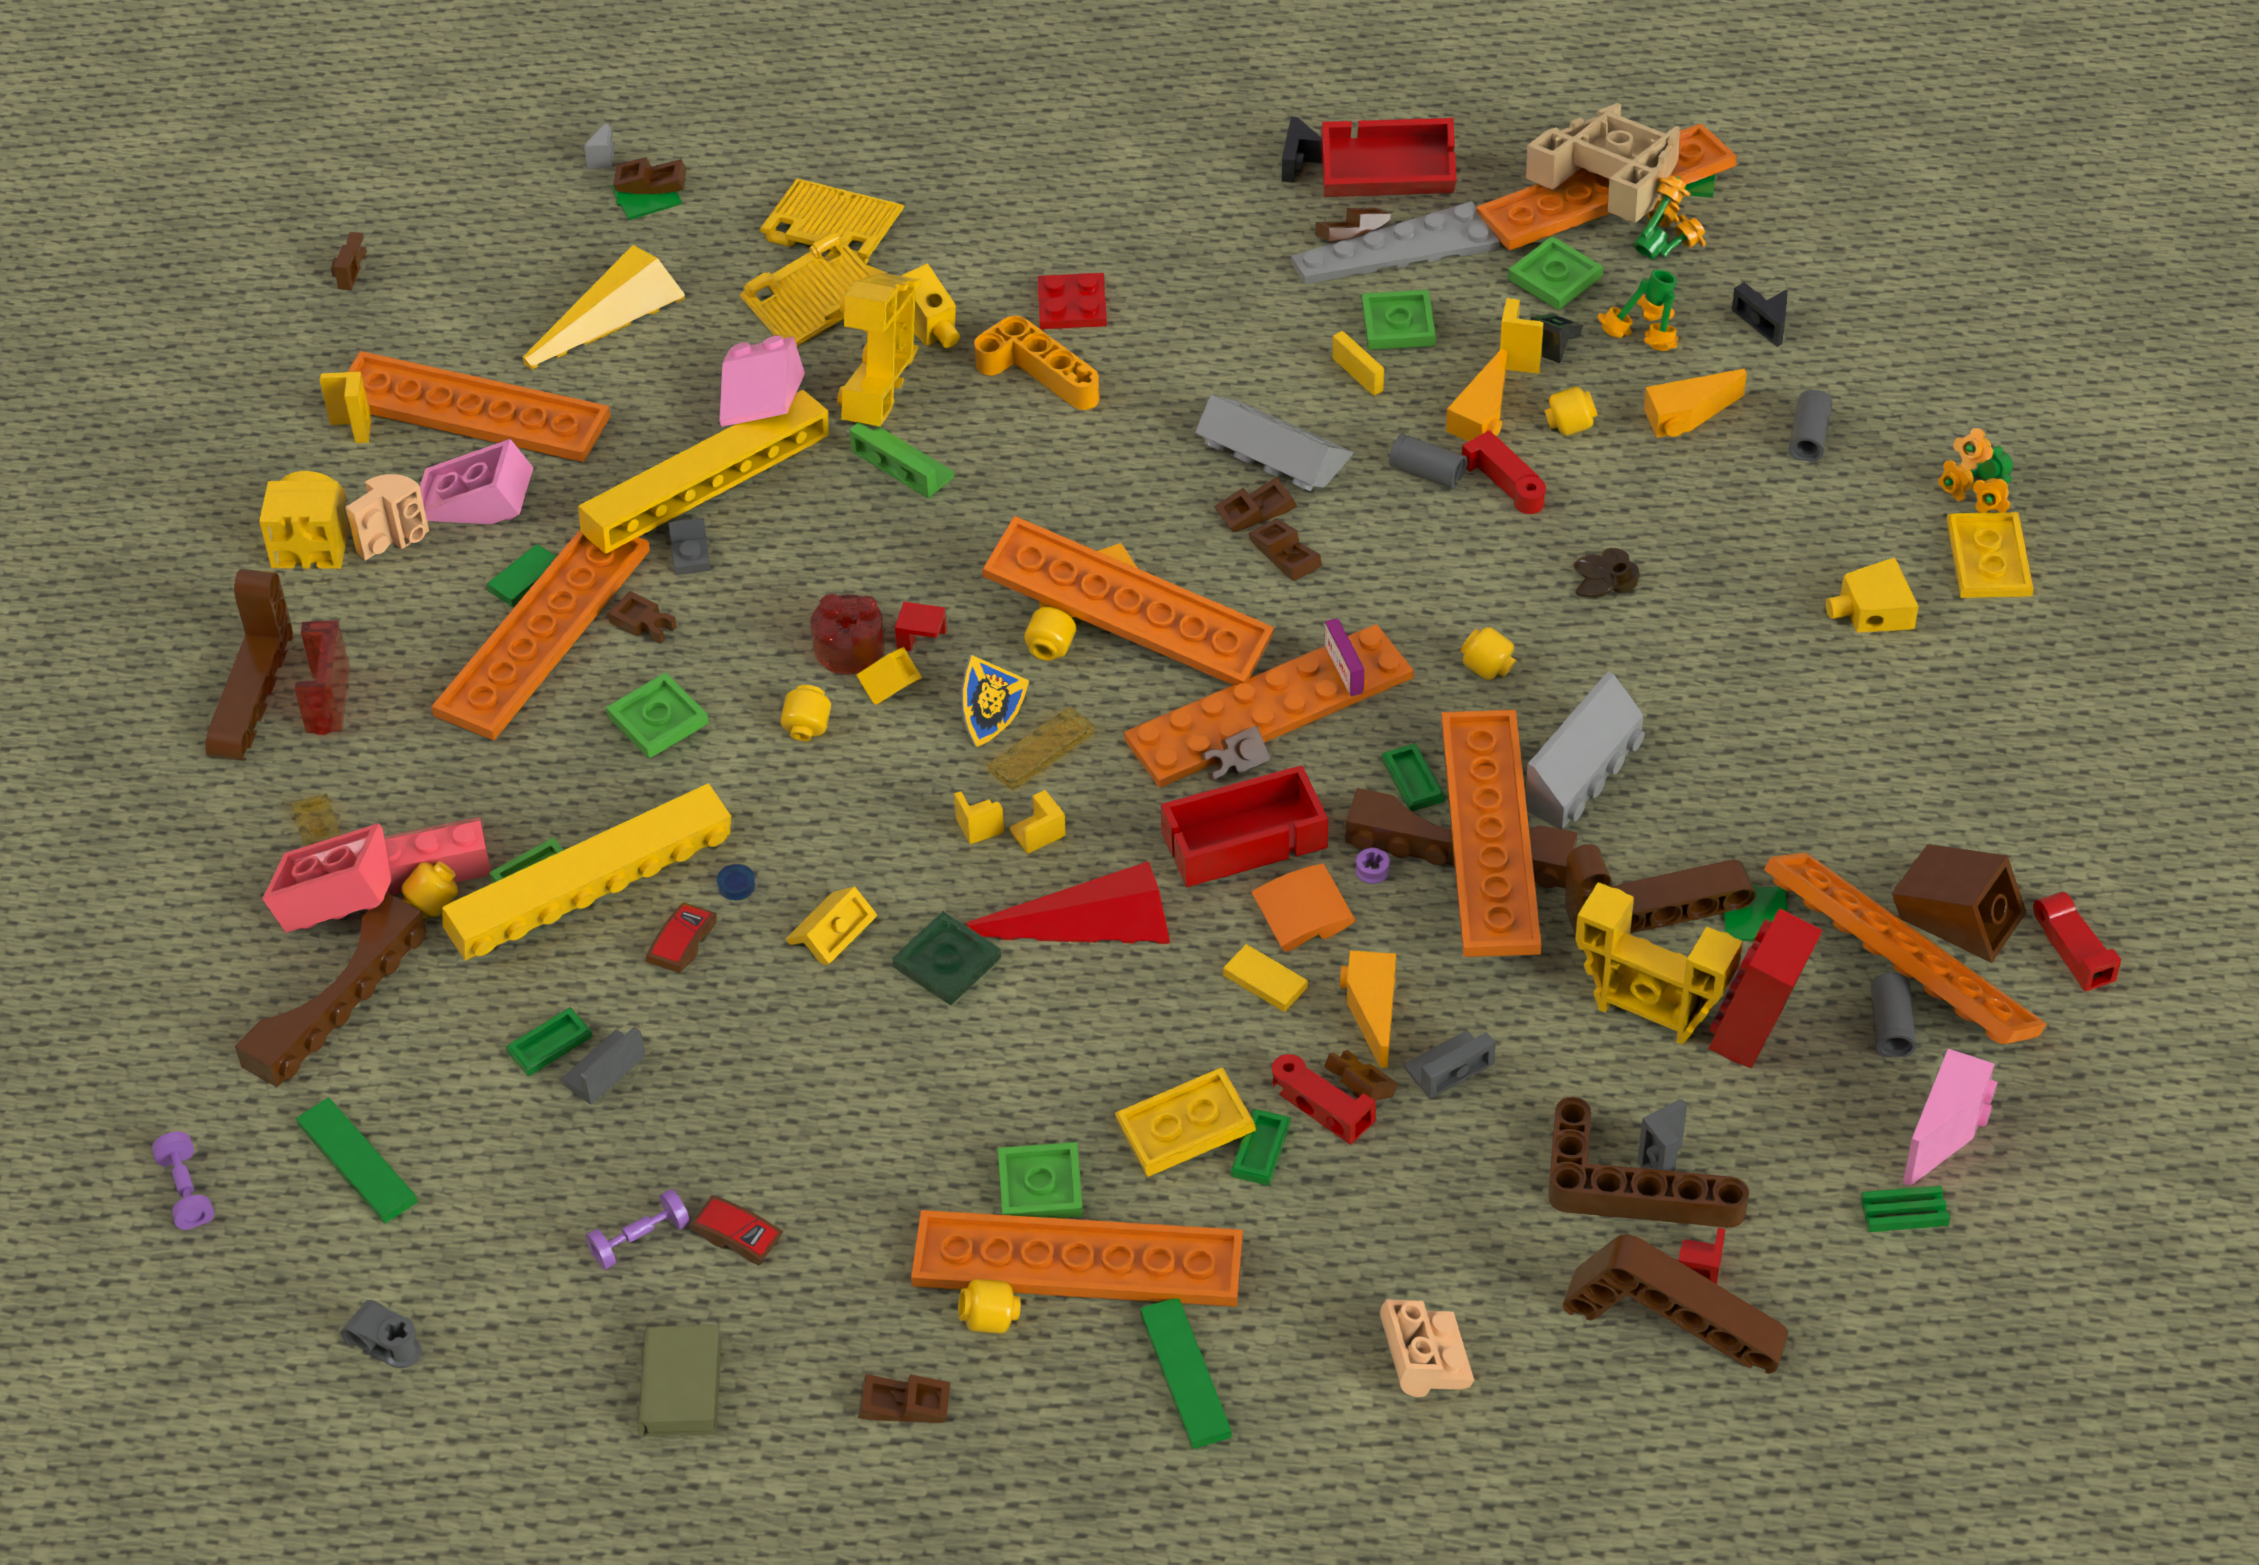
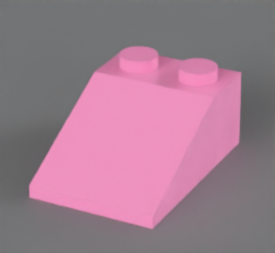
M772 336L759 344L750 345V343L744 342L730 348L722 364L719 419L721 427L787 414L805 375L794 337L782 338V336Z
M509 439L426 468L420 484V491L427 521L494 524L505 519L511 520L517 515H520L533 466L513 441Z
M1951 1049L1947 1050L1911 1140L1903 1184L1913 1185L1971 1141L1978 1126L1986 1127L1993 1106L1990 1104L1998 1084L1997 1081L1991 1080L1994 1063Z

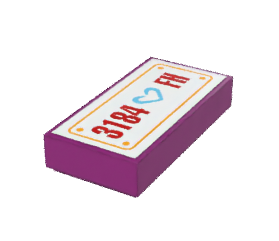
M1335 618L1325 621V647L1350 696L1362 694L1364 690V667L1340 620Z

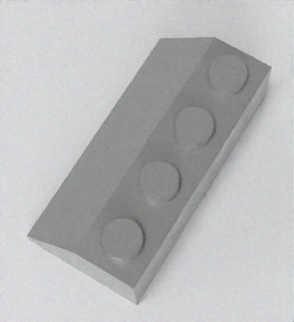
M1212 394L1209 397L1195 432L1206 438L1204 444L1220 451H1224V448L1228 447L1235 451L1233 457L1249 464H1253L1254 460L1265 464L1263 467L1265 472L1281 478L1283 473L1294 477L1292 482L1294 485L1309 491L1312 490L1313 486L1324 488L1354 453L1241 401Z
M1607 672L1527 765L1525 793L1527 812L1563 830L1570 820L1575 822L1580 818L1585 808V802L1590 797L1596 798L1601 793L1610 773L1617 774L1624 763L1625 755L1630 750L1635 752L1644 739L1645 733L1642 731L1643 714L1614 674Z

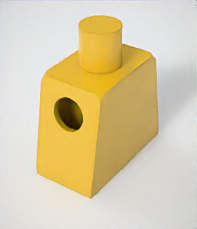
M927 263L901 275L921 279V285L915 292L914 334L925 346L938 340L945 348L954 346L961 337L955 329L956 306L931 267Z
M1895 558L1847 573L1842 580L1840 596L1826 599V610L1829 618L1836 619L1849 616L1857 633L1915 629L1919 606Z

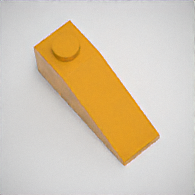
M1501 348L1447 408L1446 432L1468 442L1488 430L1498 436L1502 427L1500 417L1506 377V350Z
M1745 368L1646 387L1644 411L1656 438L1664 436L1676 437L1682 433L1690 432L1743 397L1747 376Z
M1350 950L1349 966L1341 965L1340 989H1347V1004L1379 1067L1388 1068L1396 954Z

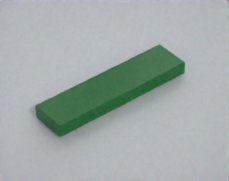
M329 1097L296 1117L297 1124L384 1224L418 1202L414 1192Z
M1173 1298L1141 1307L1140 1316L1191 1448L1195 1449L1232 1438L1230 1425L1180 1299Z

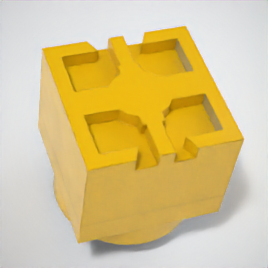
M313 471L293 472L283 477L280 481H268L259 523L271 568H294L296 563H302L303 568H310L311 563H317L316 566L318 568L341 569L349 524L345 512L346 494L338 481Z

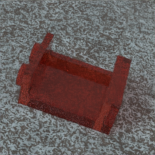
M339 621L302 622L301 636L312 678L316 679L314 681H298L295 683V693L306 733H315L317 735L343 732L350 665Z

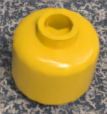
M1578 386L1552 394L1549 398L1550 408L1544 410L1551 430L1558 428L1559 432L1564 436L1591 428L1594 422L1593 418L1598 416L1589 390L1583 392Z
M1042 607L1036 610L1031 617L1024 634L1025 643L1031 654L1040 660L1051 661L1061 658L1069 650L1076 633V624L1066 612L1054 607Z
M1485 627L1481 631L1476 628L1469 635L1460 650L1464 654L1463 664L1485 680H1492L1498 674L1504 678L1516 662L1511 657L1514 651V644L1491 627Z
M799 685L796 689L786 694L780 723L790 733L791 738L798 741H811L812 736H821L826 732L831 702L825 696V692L822 689L812 685Z
M440 861L435 865L427 862L420 863L402 885L401 891L404 895L402 901L421 910L423 919H426L428 916L438 917L442 914V907L451 903L458 894V887L453 880L456 874L450 867Z
M972 1280L967 1289H961L959 1295V1320L965 1321L967 1328L972 1332L1005 1333L1010 1327L1011 1321L1019 1319L1020 1297L1013 1295L1012 1287L1006 1281Z

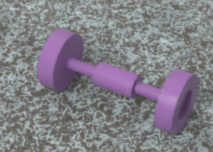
M170 1132L162 1135L152 1145L155 1161L157 1164L165 1167L174 1164L172 1175L178 1194L184 1197L172 1209L175 1225L179 1229L188 1230L209 1223L214 1217L211 1200L203 1195H192L194 1187L188 1168L181 1163V1161L190 1159L194 1153V1146L190 1136L184 1132Z
M673 1189L659 1196L664 1209L663 1212L651 1218L645 1216L622 1228L620 1235L608 1241L599 1229H595L585 1235L591 1253L603 1270L616 1264L612 1247L624 1241L630 1243L653 1231V1225L666 1218L670 1219L677 1230L690 1224L686 1208Z

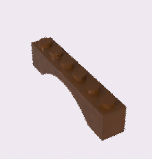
M1360 788L1356 789L1346 819L1345 843L1352 844L1361 850L1378 848L1399 858L1411 856L1425 859L1433 865H1454L1451 830L1439 827L1420 818L1404 807L1394 795ZM1542 825L1529 829L1534 881L1545 888H1553L1555 886L1566 888L1567 857L1576 848L1577 833Z
M386 892L383 902L376 908L368 910L362 916L361 934L357 949L341 975L320 995L302 1006L281 1015L260 1020L235 1046L241 1067L276 1088L286 1078H292L298 1072L301 1062L311 1052H317L321 1049L326 1036L336 1026H342L347 1022L351 1010L361 1000H367L372 996L376 984L386 974H392L397 970L404 955L411 948L416 949L422 944L427 933L422 911Z

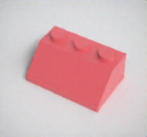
M481 817L384 836L391 874V883L387 892L391 895L402 893L401 888L405 880L418 864L423 862L435 865L440 861L446 864L456 874L453 878L455 882L490 876L491 868Z
M377 823L284 853L262 899L286 933L300 928L306 930L317 923L329 919L339 920L349 913L362 909L371 910L383 902L391 883V874L382 827Z

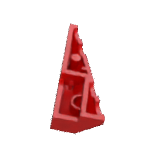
M1149 861L966 922L967 932L972 940H977L978 937L1002 938V940L1012 941L1015 938H1036L1037 941L1097 943L1098 940H1117L1135 944V941H1157L1158 944L1170 943L1159 887Z

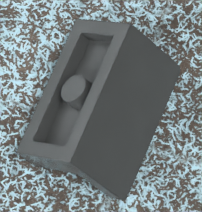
M633 1027L624 1035L615 1029L562 1077L563 1085L592 1105L645 1056L641 1031Z
M1464 1031L1405 1063L1404 1068L1429 1099L1492 1066L1495 1061L1496 1042L1487 1032L1474 1038L1468 1031Z
M1682 1099L1642 1119L1637 1161L1641 1168L1675 1171L1677 1152L1682 1148L1687 1104Z

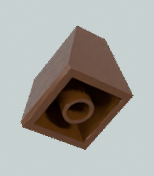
M1927 844L1892 892L1893 901L1901 920L1990 963L1994 961L2027 913L2008 855Z

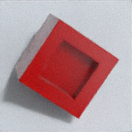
M903 601L895 625L897 650L904 647L906 651H911L916 635L931 638L938 637V634L946 635L947 620L945 607Z
M1717 1229L1715 1244L1688 1239L1683 1240L1678 1261L1717 1284L1726 1229Z

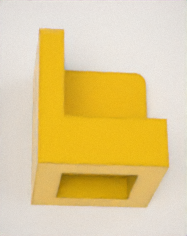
M904 647L889 653L856 675L875 705L922 679Z
M1046 790L1032 796L1034 815L1009 828L1010 833L1027 854L1066 836L1065 814Z
M961 791L954 793L956 820L969 844L1004 833L1003 808L999 802L991 803L990 799L969 806Z

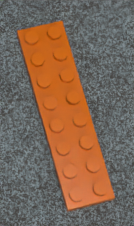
M1702 123L1680 131L1678 162L1671 175L1680 177L1681 181L1686 183V185L1736 166V154ZM1580 168L1555 189L1545 188L1540 184H1536L1476 207V212L1495 233L1499 241L1511 251L1608 215L1610 213L1608 212L1609 178Z
M363 351L359 352L347 371L361 372L371 415L496 443L511 439L518 448L585 462L611 417L610 407L607 405Z
M1017 516L1013 517L983 567L982 577L1051 607L1060 609L1067 614L1231 685H1238L1248 681L1274 633L1273 626Z
M579 530L431 706L433 716L494 741L650 552L649 541L637 537L605 554Z
M1375 624L1348 636L1364 667V690L1362 694L1350 696L1326 647L1323 646L1253 676L1246 683L1234 684L1124 732V740L1157 786L1161 788L1218 763L1214 757L1202 761L1199 754L1213 749L1223 750L1220 740L1257 725L1265 743L1414 678V670L1380 627Z
M1516 710L1442 712L1441 726L1463 957L1541 955V936Z
M1808 853L1770 857L1764 870L1774 877L1773 881L1777 886L1786 891H1794L1804 898L1803 903L1809 909L1826 914L1833 919L1832 924L1837 929L1847 934H1854L1863 941L1862 945L1866 950L1875 955L1884 956L1893 962L1892 967L1898 973L1918 980L1924 985L1923 990L1936 999H1944L1955 1007L1954 1012L1959 1017L1970 1022L1975 1021L1986 1029V1036L1999 1044H2009L2039 1037L2047 1023Z
M921 1210L911 1281L912 1287L961 1290L962 1288L967 1289L970 1282L975 1279L998 1280L1008 1282L1012 1287L1013 1293L1162 1302L1175 1298L1180 1299L1183 1304L1237 1307L1243 1230Z

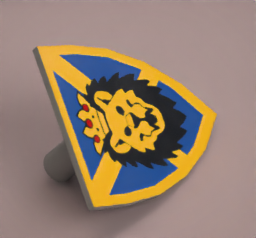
M969 655L961 688V705L967 732L974 747H979L992 740L1013 721L1025 697L1029 680L978 657Z

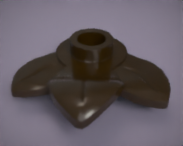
M1607 548L1602 556L1596 554L1583 556L1573 564L1574 569L1585 578L1575 591L1581 597H1602L1612 590L1617 593L1629 592L1637 586L1640 576L1638 566L1630 561L1627 552L1619 548Z

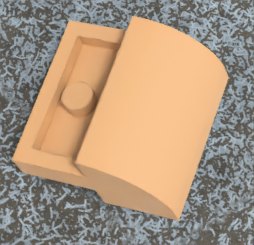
M385 474L365 481L368 493L346 506L356 553L365 561L375 554L383 553L392 543L403 549L411 543L419 542L429 532L419 484L403 475Z
M1386 1299L1381 1307L1380 1317L1401 1389L1410 1396L1423 1397L1428 1394L1430 1389L1460 1390L1470 1388L1474 1382V1377L1454 1312L1426 1311L1424 1301Z

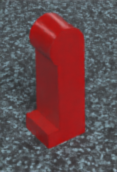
M1490 430L1462 445V455L1467 457V471L1471 472L1476 468L1480 469L1514 500L1515 508L1521 513L1535 514L1543 509L1546 495V484Z
M2061 891L2034 901L2033 912L2035 918L2085 992L2116 981L2122 959L2114 949L2107 950L2077 912L2073 900L2066 892ZM2102 972L2099 978L2093 979L2094 973Z
M1285 1054L1276 1058L1272 1063L1273 1088L1277 1084L1283 1088L1279 1095L1351 1145L1376 1121V1101L1364 1093L1358 1099H1353L1306 1068L1305 1062L1301 1057L1294 1054Z

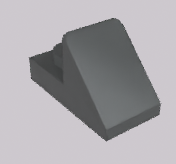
M704 518L668 522L675 575L711 571Z

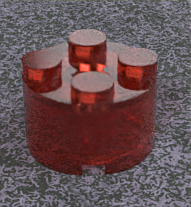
M828 594L821 598L820 605L814 610L810 621L813 650L817 661L833 673L852 675L860 673L880 660L885 652V638L882 613L877 606V601L871 596L852 594L839 596Z

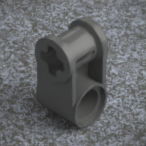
M367 1299L340 1331V1335L347 1345L352 1348L356 1345L364 1349L362 1351L363 1354H369L395 1368L410 1367L421 1356L422 1348L419 1341L415 1339L416 1330L413 1322L407 1317H403L371 1299Z

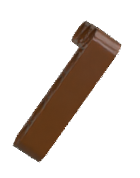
M240 569L235 578L234 594L245 637L209 726L205 749L207 756L211 758L246 761L247 758H244L247 748L251 749L257 733V730H254L257 721H261L268 704L265 703L268 694H272L278 678L275 674L277 669L283 665L288 652L285 648L287 642L292 641L293 629L278 573Z
M1585 844L1578 846L1567 857L1565 909L1575 935L1578 913L1598 882L1611 888H1618L1634 897L1630 933L1724 914L1727 911L1746 908L1756 898L1755 890L1743 863L1738 860H1727L1612 886L1610 874L1601 851L1596 845Z
M1566 1097L1557 1104L1554 1118L1548 1198L1552 1207L1558 1211L1726 1228L1736 1227L1745 1220L1749 1189L1745 1182L1739 1178L1588 1163L1591 1108L1589 1104L1578 1097Z
M1628 1234L1619 1235L1574 1271L1563 1301V1308L1569 1315H1573L1575 1312L1587 1316L1586 1320H1594L1628 1295L1745 1367L1752 1368V1365L1766 1369L1765 1373L1768 1374L1778 1369L1788 1338V1330L1784 1325L1641 1238Z

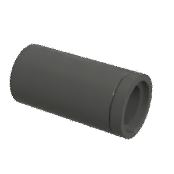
M1807 390L1798 397L1789 443V453L1794 459L1816 462L1823 456L1832 409V399L1823 391Z
M1401 433L1392 446L1389 465L1455 489L1458 484L1456 480L1460 481L1464 476L1467 457Z
M1899 973L1879 975L1871 982L1877 1052L1883 1057H1907L1916 1050L1910 981L1906 976Z

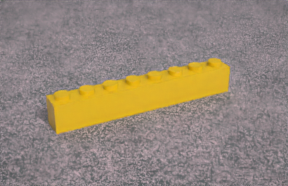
M802 389L796 393L787 414L735 424L578 506L580 532L602 552L607 554L822 440L829 435L828 410Z
M705 784L443 906V928L465 961L474 956H484L491 952L494 947L508 940H518L525 936L528 931L542 924H552L560 919L562 915L576 908H586L596 899L610 892L617 893L622 891L631 882L642 877L654 876L663 867L676 861L683 862L689 859L696 851L708 845L714 847L721 844L730 835L731 815L710 784Z

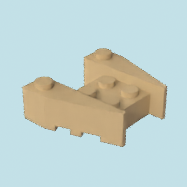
M1613 104L1598 110L1597 117L1586 121L1582 118L1570 121L1569 128L1561 131L1557 127L1549 129L1528 144L1526 179L1538 183L1542 187L1555 189L1580 168L1609 178L1608 212L1622 217L1624 220L1636 223L1655 207L1660 197V194L1656 192L1660 185L1657 181L1658 178L1662 179L1663 177L1667 179L1678 162L1680 127L1675 126L1665 134L1622 117L1621 104Z

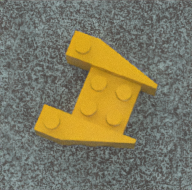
M880 273L856 281L847 293H843L840 302V312L844 313V327L863 330L867 333V343L863 349V362L845 386L840 387L837 403L838 406H842V420L881 426L888 417L895 402L894 388L900 389L904 378L899 376L908 364L911 365L919 348V345H913L915 292L921 285V279Z
M1598 882L1578 913L1575 938L1578 949L1584 950L1587 957L1584 963L1586 973L1593 976L1596 984L1593 994L1598 1009L1606 1012L1610 1004H1613L1677 1031L1676 1043L1683 1045L1696 1026L1707 1016L1713 1005L1720 1000L1739 968L1743 941L1734 938L1726 932H1719L1706 926L1688 958L1681 953L1664 949L1652 944L1647 939L1630 935L1634 897L1618 888H1611Z

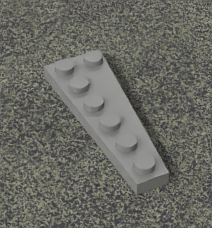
M1470 201L1371 231L1358 237L1292 255L1291 264L1304 284L1348 277L1353 274L1377 272L1378 268L1396 265L1399 268L1409 266V263L1423 260L1428 262L1439 261L1441 257L1459 254L1461 257L1500 249V241L1476 212L1474 203Z

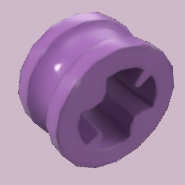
M1378 848L1364 849L1356 858L1357 877L1361 881L1370 884L1384 881L1389 875V856ZM1374 862V866L1378 863L1379 868L1374 870L1371 869V866L1366 868V863Z

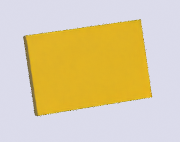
M2019 512L1947 514V526L1960 598L2033 596L2034 589Z
M1223 1067L1115 1113L1116 1120L1147 1177L1256 1131L1252 1117Z

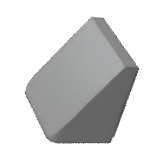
M604 124L585 144L584 151L588 169L613 167L614 143L609 124Z

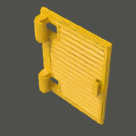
M797 178L763 223L760 231L765 234L768 242L786 247H794L796 242L811 245L829 233L835 232L847 245L852 240L864 243L859 251H852L864 264H867L875 248L904 209V205ZM780 222L791 225L786 233L776 231V227ZM833 247L829 249L831 251L836 252V250Z
M831 232L811 244L810 252L775 273L764 272L745 283L744 291L740 294V298L774 336H782V338L794 337L797 347L843 320L844 313L840 312V302L843 293H847L856 281L874 276L872 271L835 232ZM833 247L839 256L827 262L822 253ZM767 287L773 295L761 302L755 293Z

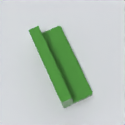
M858 422L849 429L851 451L926 498H930L955 476L954 471L881 427L873 431Z

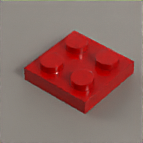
M1104 273L1037 276L1040 329L1107 326Z

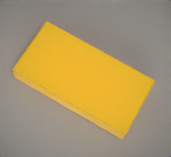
M1341 331L1333 335L1332 358L1373 396L1383 392L1384 367L1345 332Z
M1247 944L1223 967V976L1283 1012H1286L1308 988V980Z

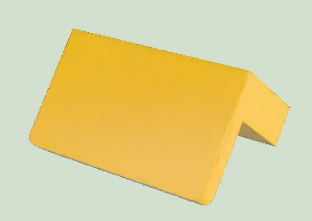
M1506 298L1500 339V349L1502 348L1507 351L1506 370L1539 374L1543 322L1519 319L1520 300Z
M361 372L320 374V385L330 425L351 424L355 443H369L372 418Z
M855 886L834 891L785 940L790 945L804 943L821 964L828 965L878 915Z

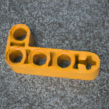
M1021 316L1006 317L975 338V364L979 373L989 376L997 375L1013 364H1016L1077 409L1088 410L1094 408L1099 403L1098 372L1027 319Z

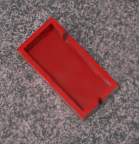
M1454 118L1358 121L1357 138H1351L1352 121L1322 122L1323 197L1454 193L1457 181L1454 152Z
M1303 765L1162 803L1161 833L1172 857H1175V864L1187 888L1289 859V852L1294 851L1297 857L1328 848V817Z
M1780 908L1772 922L1767 919L1763 921L1754 939L1755 941L1743 958L1739 970L1729 987V991L1709 1029V1032L1715 1034L1708 1049L1752 1069L1823 930Z

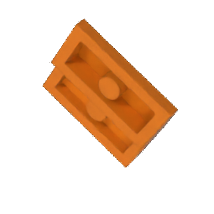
M1324 863L1285 874L1251 891L1284 952L1297 948L1318 934L1322 939L1332 937L1357 922Z

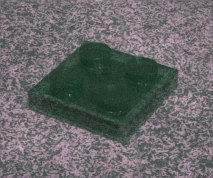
M942 911L902 948L892 960L895 969L949 1005H952L1001 959V948Z

